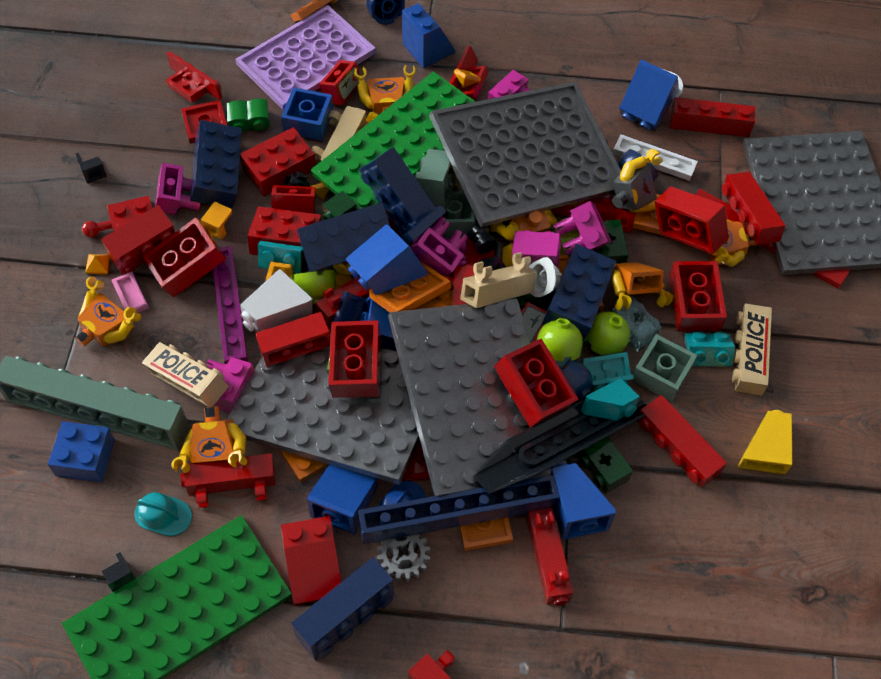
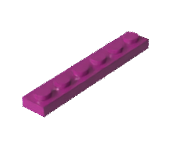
M232 246L220 247L227 259L213 269L224 363L227 364L231 357L247 362Z

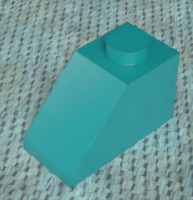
M620 378L587 395L581 412L586 415L617 421L625 416L630 417L636 411V405L640 396Z

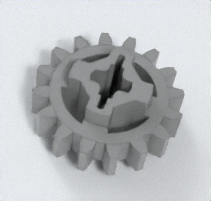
M420 534L381 541L383 546H377V553L381 554L377 556V561L382 563L381 566L388 570L387 573L391 577L393 575L396 576V582H400L401 577H405L408 583L412 575L416 579L419 578V570L426 572L427 566L425 564L430 563V557L428 556L430 554V547L426 546V538L419 539ZM416 546L420 551V558L414 553ZM388 552L393 557L391 563L387 559Z

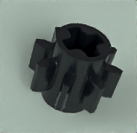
M296 171L295 175L291 173L287 175L284 186L310 187V183L307 181L308 177L305 174Z

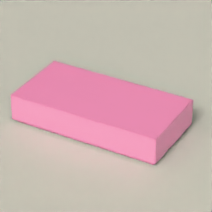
M133 272L112 279L124 309L127 307L136 308V313L149 309Z

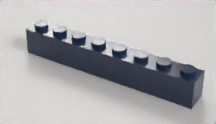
M554 475L527 479L492 494H488L484 488H477L358 510V522L362 543L368 544L524 515L535 510L556 509L560 497Z

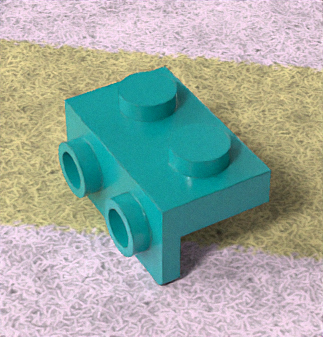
M260 241L258 244V267L268 270L270 262L291 264L294 274H300L305 266L302 247Z
M702 332L685 333L684 343L687 350L697 355L693 366L731 367L733 365L735 345L730 334L716 332L715 334H704Z
M627 352L581 359L582 364L590 370L592 375L593 390L600 389L606 386V383L614 382L620 378L626 384H629L628 380L635 379L634 374L630 372Z

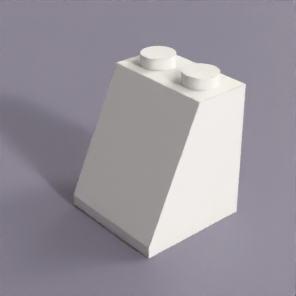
M281 269L274 273L240 305L243 325L248 331H255L256 333L313 314L312 298Z

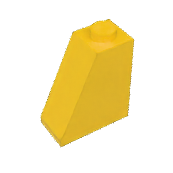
M781 410L768 411L743 454L738 468L786 474L792 466V414L784 413Z

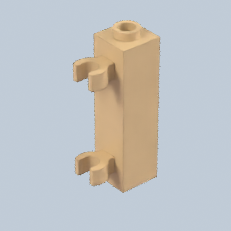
M347 106L343 115L335 110L330 111L328 118H331L329 125L336 127L325 151L318 146L312 147L311 150L315 154L316 163L325 159L367 124L365 110Z
M521 252L514 253L512 257L513 266L492 271L491 266L483 268L484 262L475 263L473 267L475 275L463 278L460 300L475 308L534 292L537 271L529 268L531 257L528 256L521 259Z

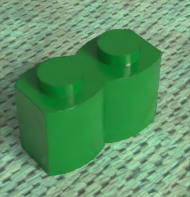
M257 98L249 101L238 100L227 103L228 126L241 128V133L250 129L261 131L270 128L267 99Z

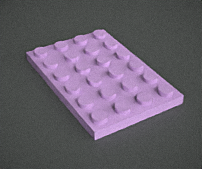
M327 5L235 60L236 65L284 110L293 87L316 91L320 88L319 83L339 60L355 61L358 65L376 54V48Z

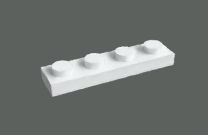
M620 135L613 150V154L620 157L629 149L635 150L646 157L650 149H655L660 152L657 156L663 159L659 165L652 164L655 169L690 181L698 162L624 135Z

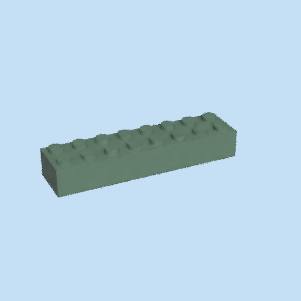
M5 356L0 365V391L9 402L88 425L109 427L112 432L177 451L189 428L182 406L174 400L164 401L152 394L147 393L143 395L136 393V391L128 387L122 389L115 387L107 381L98 382L86 375H73L65 369L55 370L40 362L34 364L19 356L15 358Z

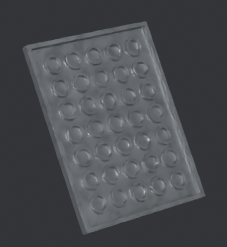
M576 81L433 110L429 115L480 227L526 216L534 211L542 212L616 193L614 180L619 176L621 170Z
M862 131L744 139L743 148L751 174L786 225L781 241L774 243L782 275L808 274L828 270L881 268V181Z
M504 300L479 308L463 304L391 312L388 318L434 495L441 496L483 488L474 475L507 439L530 428L494 368V365L505 355L530 344L518 300ZM555 466L532 478L549 476L551 469Z
M330 346L266 367L262 356L227 418L233 419L234 423L245 434L246 440L400 485L420 437L396 351L381 348L379 397L332 398L328 386L329 375L327 374Z

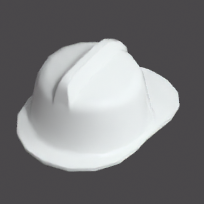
M548 257L541 258L530 264L529 268L537 271L534 292L531 295L542 297L555 291L561 280L562 273L559 272V269L553 264L551 259Z

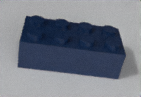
M200 120L195 136L190 201L212 205L215 201L232 209L238 193L241 128Z
M394 146L358 170L363 182L372 189L375 199L379 203L383 202L388 218L395 222L402 237L430 211L436 208Z
M383 202L297 228L296 232L309 272H315L347 262L345 258L386 224L390 227Z
M575 244L541 324L545 325L559 318L567 319L579 329L584 341L593 325L616 261L579 244Z
M372 557L291 622L297 640L314 661L319 657L324 658L333 650V645L340 640L342 642L347 640L353 634V629L360 623L362 625L366 624L373 617V612L380 607L382 609L392 602L394 596L393 578Z

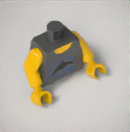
M650 149L646 157L643 158L641 156L624 164L621 173L614 180L616 196L612 199V203L615 207L628 209L630 212L635 213L656 210L654 201L657 195L649 162L654 165L662 163L663 159L657 156L660 152Z

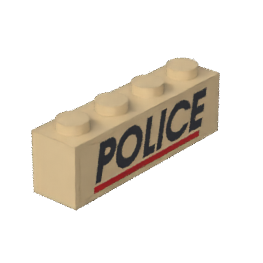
M745 303L742 311L737 313L736 324L739 325V330L735 334V343L738 344V349L735 350L733 362L737 363V366L732 375V382H735L736 392L762 396L768 386L771 307Z
M159 342L142 362L155 377L208 407H213L229 387L223 380L225 376L215 368L210 370L201 360L195 362L192 356L186 352L181 354L171 344L166 346Z

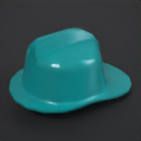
M158 492L147 494L142 499H139L134 512L135 520L139 526L167 536L179 535L187 530L192 519L191 509L185 502Z

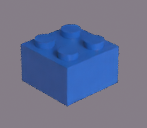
M293 87L281 116L283 132L294 127L301 137L323 141L331 119L328 118V115L333 110L332 95Z
M62 421L47 465L54 475L58 477L102 483L115 438L109 427Z

